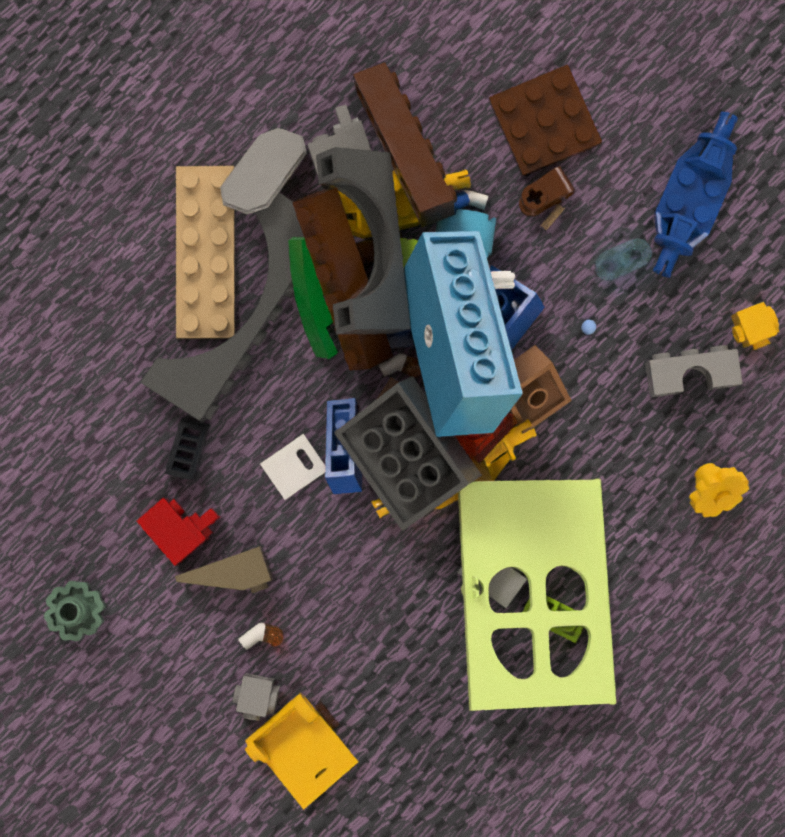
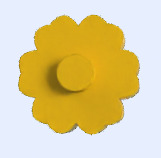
M713 463L705 464L695 472L696 491L692 492L689 496L690 504L694 511L701 513L703 517H716L723 510L729 511L743 500L742 495L749 490V481L743 472H738L735 467L720 468Z

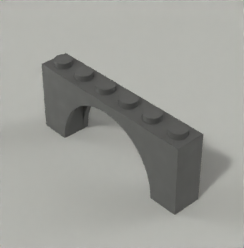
M334 147L317 154L319 185L332 188L337 187L338 191L345 194L356 204L368 223L374 244L373 270L365 288L355 298L333 304L336 335L393 334L411 329L390 152Z

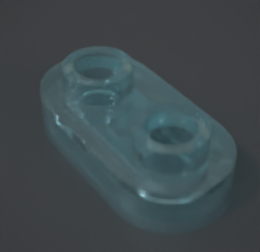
M643 239L629 240L601 253L596 259L595 271L603 280H616L643 268L651 259V247ZM631 251H639L641 254L640 259H633ZM608 261L612 262L614 264V270L607 271L604 267V263Z

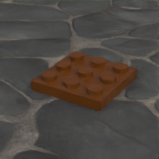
M568 64L488 98L522 177L602 144L601 137Z

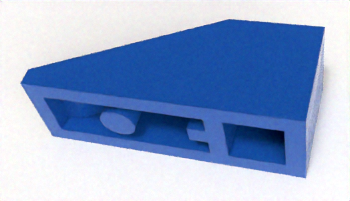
M356 398L327 401L325 479L333 494L362 492V472L334 433L358 414Z

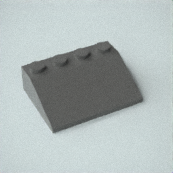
M413 376L397 383L334 432L402 531L482 476L455 436L436 437L427 396Z

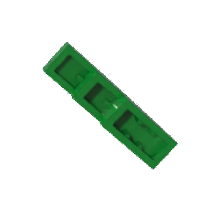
M292 237L288 240L290 272L295 301L303 328L315 357L330 359L338 353L326 329L327 326L333 323V320L323 298L324 294L309 250L307 249L305 238Z

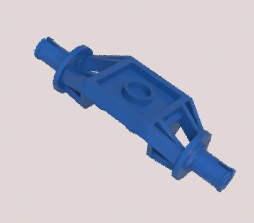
M720 112L713 133L699 134L697 142L677 160L654 212L656 227L654 242L663 248L653 268V271L658 275L662 272L664 265H666L661 276L670 278L678 256H691L693 248L710 234L732 182L733 155L736 153L737 147L729 138L738 121L734 114L725 124L730 113ZM705 147V149H704L703 153L701 154V156H698V155L700 154V152L702 151V149ZM671 223L672 225L668 236L666 235L668 224Z

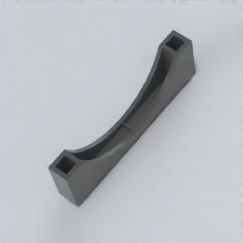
M278 193L268 208L254 212L266 237L269 259L264 292L251 317L229 340L208 352L181 359L157 358L141 381L143 385L204 423L206 418L211 420L220 407L216 404L222 394L227 396L235 385L236 381L232 378L238 369L243 371L249 364L252 357L248 354L254 345L259 347L266 338L268 332L265 331V328L269 322L275 323L284 309L280 305L286 296L291 298L294 295L288 240L292 237H304L296 217L293 201Z

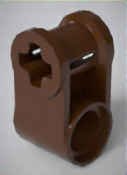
M558 166L524 188L519 200V208L524 215L534 217L550 207L560 204L562 198L568 199L576 190L562 168ZM529 196H530L532 199H535V198H538V199H539L537 205H536V203H535L534 201H533V202H530V203L528 202Z

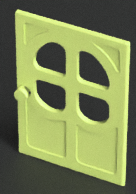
M601 479L473 481L458 492L463 580L461 592L464 599L469 711L591 704L615 705L616 689ZM565 566L581 576L586 592V604L582 610L551 611L547 607L546 577L553 568ZM512 567L526 575L530 596V608L527 612L495 613L491 609L489 604V583L500 570ZM479 583L481 584V587H482V591H481L480 595H479V592H480ZM583 626L588 632V644L582 661L570 675L566 677L554 675L550 665L549 630L552 627ZM527 628L531 631L534 671L530 677L526 679L516 678L500 663L491 642L492 633L496 629Z

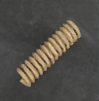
M557 204L556 208L553 209L554 211L548 215L541 226L548 230L565 207L562 208Z

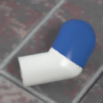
M470 190L459 191L456 193L457 202L454 203V212L456 214V209H461L468 205L484 210L488 196Z

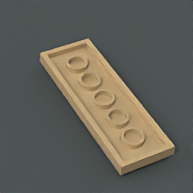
M176 166L177 340L230 339L235 335V210L223 205L220 190L222 184L235 168L234 166Z

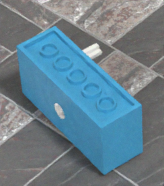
M480 231L422 232L404 267L410 327L436 437L493 433L523 394L495 289L513 288L515 286L513 281L515 274L511 273V271L490 272Z

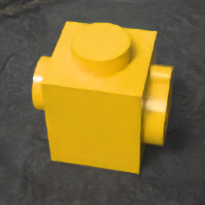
M764 302L738 311L731 316L734 327H732L734 339L738 344L742 343L743 348L752 345L753 349L757 350L771 344L769 338H772L779 332L777 316L770 306L766 307Z

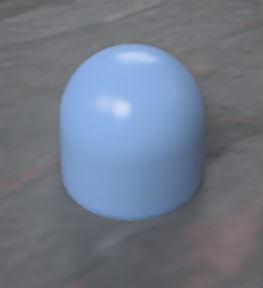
M593 320L584 321L581 326L582 332L587 335L593 334L596 330V323Z

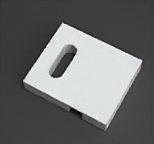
M304 434L260 463L284 500L325 473V464ZM302 449L306 452L313 463L312 469L308 470L305 468L297 456L298 450Z

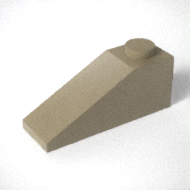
M259 546L177 575L175 579L176 582L236 590L250 588L251 592L255 593L269 588L267 582L273 580L263 548Z

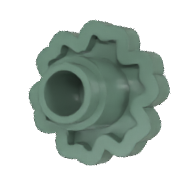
M69 581L65 587H55L46 598V604L50 609L45 612L44 619L48 622L47 625L50 631H59L62 640L80 641L85 634L94 635L104 623V618L100 613L106 608V603L102 599L100 591H91L88 582Z

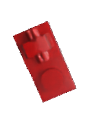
M162 498L136 522L172 564L179 566L210 539L209 536L213 532L209 527L220 518L213 508H210L201 517L195 512L192 516L184 518L182 514L185 513V510L175 499L169 501L168 498Z

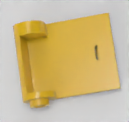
M302 693L294 697L245 740L248 745L245 751L254 762L260 760L263 763H267L303 810L359 762Z

